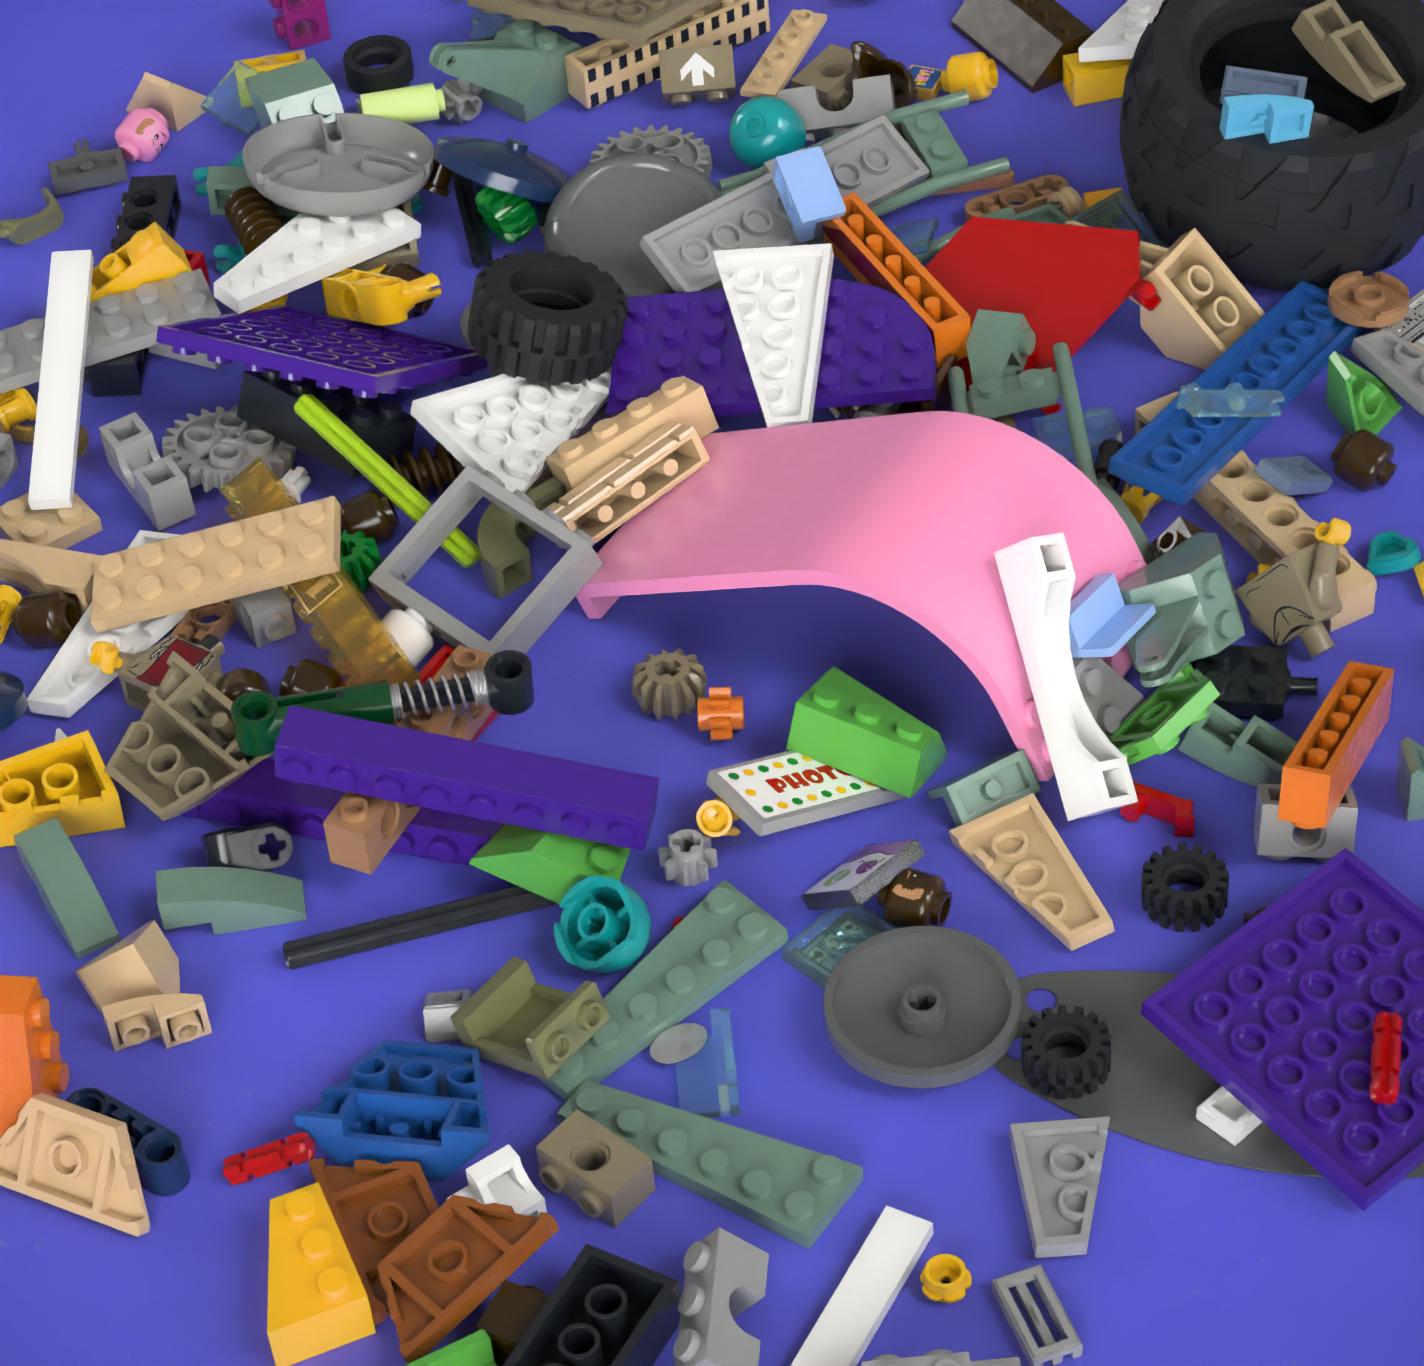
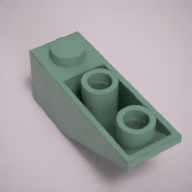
M978 309L966 342L973 385L990 378L1001 379L1023 373L1028 355L1033 353L1036 343L1035 333L1023 314Z

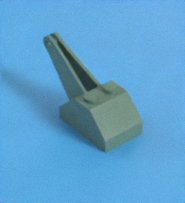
M524 19L515 20L512 24L498 31L494 40L438 43L433 47L429 61L433 67L448 75L480 86L482 91L477 95L479 98L520 121L528 123L572 96L568 92L564 56L582 49L584 46L546 26L540 25L534 20Z
M1196 533L1118 584L1125 605L1153 603L1156 613L1127 642L1134 668L1140 672V681L1143 687H1156L1167 683L1173 678L1181 664L1215 655L1245 635L1242 612L1217 533Z

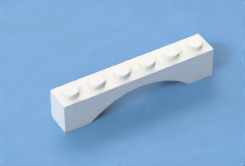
M1064 533L1030 537L994 552L1067 821L1102 814L1138 802L1126 756L1109 741L1097 725L1084 701L1075 675L1070 650L1069 616L1076 576Z

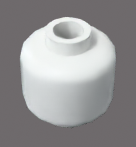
M409 607L405 611L392 609L369 636V642L375 650L371 658L377 664L394 670L396 668L402 672L409 673L416 668L432 649L434 640L431 633L434 629L427 620Z

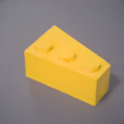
M319 1182L270 1199L267 1335L275 1365L290 1366L376 1333L367 1293Z

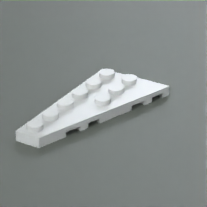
M1128 0L1078 48L1079 62L1132 59L1147 24L1153 22L1164 0Z
M832 244L713 251L715 263L767 428L812 423L834 259Z

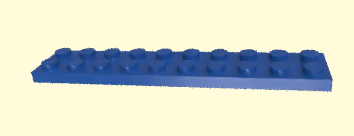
M1301 281L1111 457L1108 473L1123 479L1130 485L1139 486L1160 495L1169 502L1185 506L1328 366V358L1334 351L1340 354L1353 341V338H1356L1366 327L1353 326L1339 320L1330 312L1327 305L1329 291Z

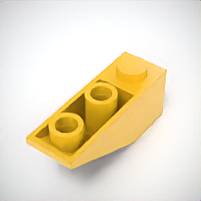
M153 222L144 230L135 233L130 241L114 253L105 256L100 264L93 268L90 302L97 301L106 295H116L138 288L145 283H154L171 278L180 272L192 271L184 249L156 222Z

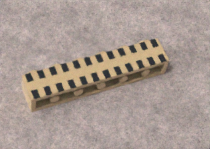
M715 0L713 5L699 9L692 13L690 18L680 20L671 25L669 30L659 32L648 38V41L644 44L628 45L625 40L610 38L603 39L565 55L568 92L587 109L600 106L610 99L624 93H630L636 88L652 81L660 80L658 50L732 44V47L745 41H751L757 36L770 31L768 0Z

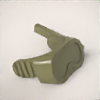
M47 187L41 189V194L47 207L30 217L0 220V238H7L14 244L24 245L54 232L62 225L64 213L58 201Z

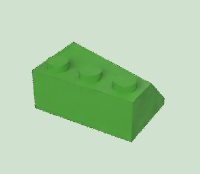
M834 666L796 701L786 747L788 750L800 753L815 761L908 798H911L944 763L947 757V750L939 732Z
M505 824L471 858L469 864L560 904L563 896L575 883L589 876H602L620 881L630 848Z

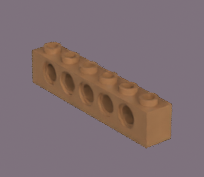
M458 645L434 676L433 682H438L441 675L446 680H451L454 673L459 678H463L466 671L470 673L471 670L473 672L474 670L478 671V669L482 670L486 666L488 659L494 654ZM474 701L468 702L467 708L464 707L463 703L456 704L455 710L450 705L443 706L442 712L438 710V707L431 708L430 714H427L425 709L418 710L417 716L411 711L406 713L405 718L401 719L397 726L471 741L493 709L490 707V704H482L477 707ZM346 792L323 822L331 863L372 875L421 807Z

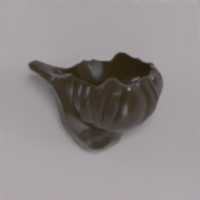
M854 41L851 44L853 55L852 69L856 73L857 79L890 74L896 109L916 103L918 90L916 89V82H914L910 69H907L900 61L896 62L893 59H888L885 53H881L868 43Z

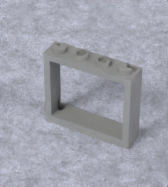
M467 465L373 572L368 581L382 600L395 609L405 611L409 607L419 613L433 627L432 634L454 649L458 645H462L490 654L504 650H515L526 654L603 563L592 547L595 541L583 530L577 528L574 532L565 527V522L550 509L546 508L544 512H541L535 508L534 502L522 491L516 489L512 493L505 488V484L492 472L486 470L482 474L470 465ZM482 497L567 551L490 641L406 585Z

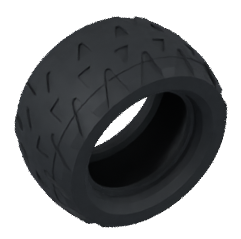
M1164 0L1153 22L1147 24L1125 77L1120 115L1121 130L1119 133L1121 156L1124 162L1130 197L1137 212H1143L1146 220L1155 231V235L1171 247L1180 236L1195 227L1240 283L1275 290H1292L1301 281L1322 289L1330 288L1331 283L1341 275L1353 271H1363V276H1370L1374 272L1396 264L1408 255L1418 240L1424 235L1423 1L1336 0L1352 24L1362 20L1406 84L1403 89L1370 103L1351 92L1332 77L1306 50L1291 30L1301 11L1327 0ZM1226 66L1307 77L1304 99L1312 101L1314 105L1313 112L1341 121L1359 134L1334 139L1301 138L1269 144L1264 133L1224 139L1219 127L1223 104L1220 103V96Z

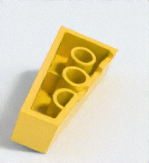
M89 730L0 761V848L16 845L14 835L55 817L68 837L126 828L118 792L111 777L104 770L106 767Z

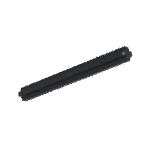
M515 885L287 941L283 944V954L288 969H297L556 905L557 903Z

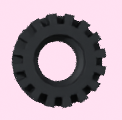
M1178 843L1177 851H1173L1170 845L1162 847V856L1156 851L1150 855V862L1145 861L1143 866L1141 899L1144 911L1148 910V917L1153 922L1160 918V926L1168 929L1169 925L1173 923L1175 924L1176 932H1184V925H1191L1192 932L1200 931L1201 922L1209 928L1215 924V917L1218 919L1222 918L1228 904L1229 872L1226 870V863L1222 858L1216 861L1217 853L1209 850L1204 855L1202 854L1203 846L1194 844L1193 851L1186 850V843ZM1178 883H1189L1201 889L1193 892H1180L1171 889L1170 886Z
M1058 1005V1013L1056 1014L1052 1013L1050 1007L1041 1010L1042 1020L1034 1014L1029 1019V1026L1024 1025L1021 1038L1022 1073L1024 1077L1028 1076V1084L1033 1089L1040 1084V1093L1049 1096L1051 1090H1056L1057 1099H1065V1092L1070 1091L1073 1092L1074 1099L1082 1098L1083 1088H1086L1090 1094L1097 1091L1098 1082L1104 1084L1107 1080V1072H1110L1111 1034L1108 1033L1106 1023L1104 1021L1098 1023V1015L1092 1011L1084 1017V1008L1075 1006L1073 1013L1067 1012V1005ZM1058 1046H1073L1081 1049L1084 1053L1073 1058H1060L1051 1055L1048 1051Z

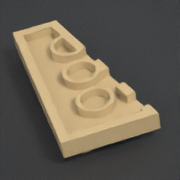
M1034 793L949 830L952 843L1069 950L1073 951L1115 932L1110 915Z

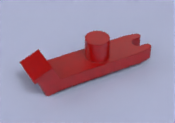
M1133 781L1138 802L1121 807V815L1126 820L1136 822L1142 814H1146L1175 825V836L1194 838L1195 815H1193L1194 802L1192 800L1182 799Z

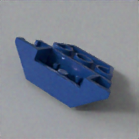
M382 1040L349 1068V1078L339 1086H328L321 1092V1102L310 1111L303 1107L294 1114V1124L303 1132H307L310 1138L314 1139L315 1143L340 1166L354 1167L355 1160H375L382 1164L392 1163L393 1161L419 1162L426 1179L445 1180L490 1144V1131L487 1122L486 1101L484 1100L478 1048Z

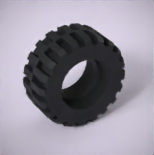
M524 251L523 254L519 255L515 252L505 254L502 259L497 257L492 260L476 276L467 334L481 359L485 358L488 365L494 369L500 368L504 370L508 376L513 378L519 376L526 378V382L536 384L538 381L548 382L549 385H560L562 382H569L570 385L580 384L584 379L591 381L598 378L612 367L617 348H620L627 313V300L618 282L614 281L613 276L606 271H599L598 266L591 262L584 263L579 261L578 257L571 255L567 257L557 255V252L546 251L545 254L536 253L535 251Z

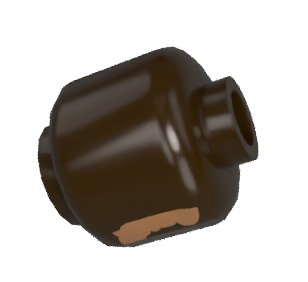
M904 867L899 869L892 879H884L877 901L878 905L884 906V919L892 927H943L950 912L952 893L946 891V884L940 876L912 867Z

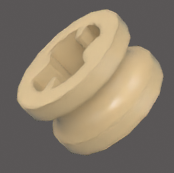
M1066 186L1060 189L1059 192H1054L1048 196L1047 204L1051 203L1070 219L1077 220L1083 216V201L1078 192L1072 187Z

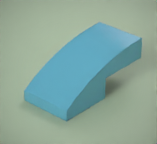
M1252 94L1224 97L1219 129L1224 139L1264 133L1269 144L1309 137L1314 105L1311 100L1284 95Z

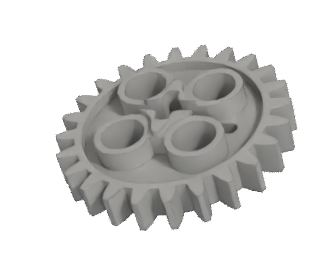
M649 125L646 131H641L638 127H634L631 134L619 131L620 138L608 136L607 144L598 143V151H592V159L589 160L590 165L603 158L619 154L653 153L675 158L687 166H692L703 173L708 179L711 178L710 171L712 170L710 146L704 145V138L695 139L693 131L683 135L681 127L674 131H668V125H664L660 130H655L653 125Z
M234 405L230 411H224L221 406H217L216 412L213 413L202 408L200 409L201 416L187 413L186 422L175 420L174 428H167L166 437H162L163 457L170 455L186 476L189 488L202 484L204 485V492H209L213 487L219 488L220 494H225L228 488H234L238 494H242L243 487L247 486L254 491H258V483L268 485L273 481V477L282 479L285 471L293 469V462L296 461V447L237 417V405Z

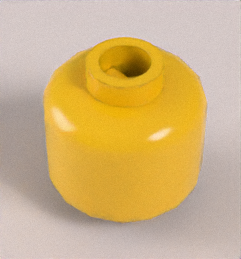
M980 51L953 55L948 60L946 69L941 71L942 88L950 94L966 90L969 95V101L986 99L991 95L993 88L998 86L996 63Z

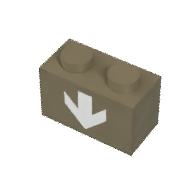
M732 44L658 50L663 102H670L671 106H687L692 104V100L707 99L708 103H723L729 101L730 96H736Z

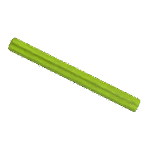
M303 394L293 407L297 415L410 519L417 523L432 506L424 496L315 396ZM457 527L440 545L464 568L473 567L480 559L479 547Z

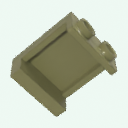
M512 957L453 1013L450 1019L463 1047L478 1048L479 1058L548 1080L610 1019V1015L595 982L586 980L573 993L536 983L527 960Z

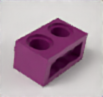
M269 0L272 8L276 9L277 18L272 20L278 39L283 38L291 51L331 39L325 0Z

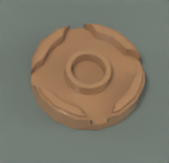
M1353 271L1341 275L1331 283L1327 298L1329 310L1335 317L1350 325L1366 328L1386 327L1398 323L1407 315L1410 304L1408 287L1398 278L1384 272H1374L1373 277L1363 276V271Z

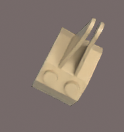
M1076 221L1064 223L1065 225L1088 226ZM1195 227L1180 236L1169 249L1140 241L1141 280L1153 284L1157 290L1156 295L1160 296L1162 301L1153 311H1149L1131 295L1128 298L1140 306V327L1166 358L1206 370L1266 314Z

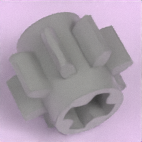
M459 78L458 80L446 81L442 86L446 111H441V114L449 120L453 119L459 125L464 120L468 121L476 118L484 104V101L477 96L482 91L480 86Z
M682 829L673 835L669 834V847L658 849L660 866L665 869L666 880L674 879L678 884L685 887L695 886L703 881H708V868L718 867L717 849L712 848L711 836H702L700 832L693 829Z

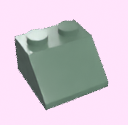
M315 58L244 79L262 129L285 119L319 113L323 114V122L325 124H336L335 113H345L333 81Z

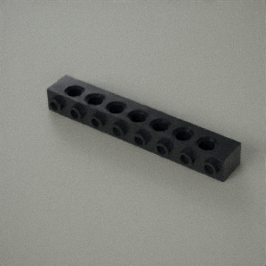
M176 175L131 177L128 192H123L122 194L123 213L122 215H117L116 226L118 234L117 237L111 240V253L117 251L130 241L135 233L144 230L153 222H156L175 240L182 208ZM144 348L84 367V380L90 381L93 396L141 395L150 355L149 350Z

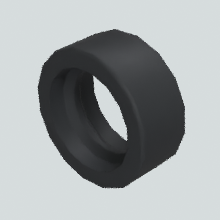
M369 36L357 40L344 52L343 62L347 84L353 91L359 94L406 87L414 78L411 48L406 41L396 36ZM375 64H389L383 67L369 68V66Z

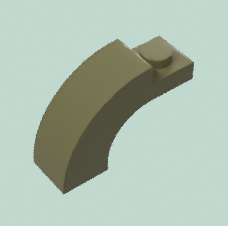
M552 477L525 494L534 502L535 508L542 511L552 503L559 502V498L565 495V486L557 478ZM491 503L480 519L477 537L484 580L491 592L500 600L533 580L529 548L525 544L539 533L494 503Z

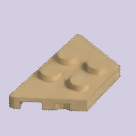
M44 1093L30 1097L18 1114L17 1123L9 1127L0 1139V1185L137 1237L148 1233L150 1221L126 1123Z

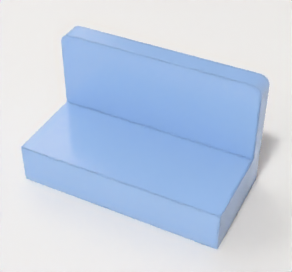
M817 146L776 157L772 179L798 243L812 240L816 223L844 216L846 212L845 204L821 147Z
M1114 573L1098 574L1071 600L1069 635L1072 658L1110 657L1115 655L1156 613L1154 604L1125 605Z

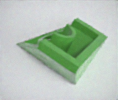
M1336 351L1329 356L1326 404L1346 432L1350 431L1354 434L1357 430L1364 428L1377 435L1403 408L1385 382Z

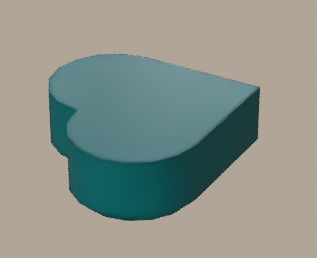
M1385 531L1376 535L1369 545L1368 570L1373 576L1411 569L1421 560V553L1417 542L1414 539L1402 538V535L1396 531Z

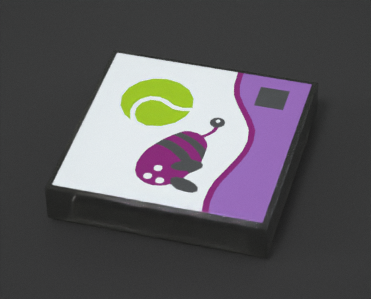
M917 839L866 845L802 894L801 898L808 910L861 906L893 881L900 872L907 870L920 860L925 852Z

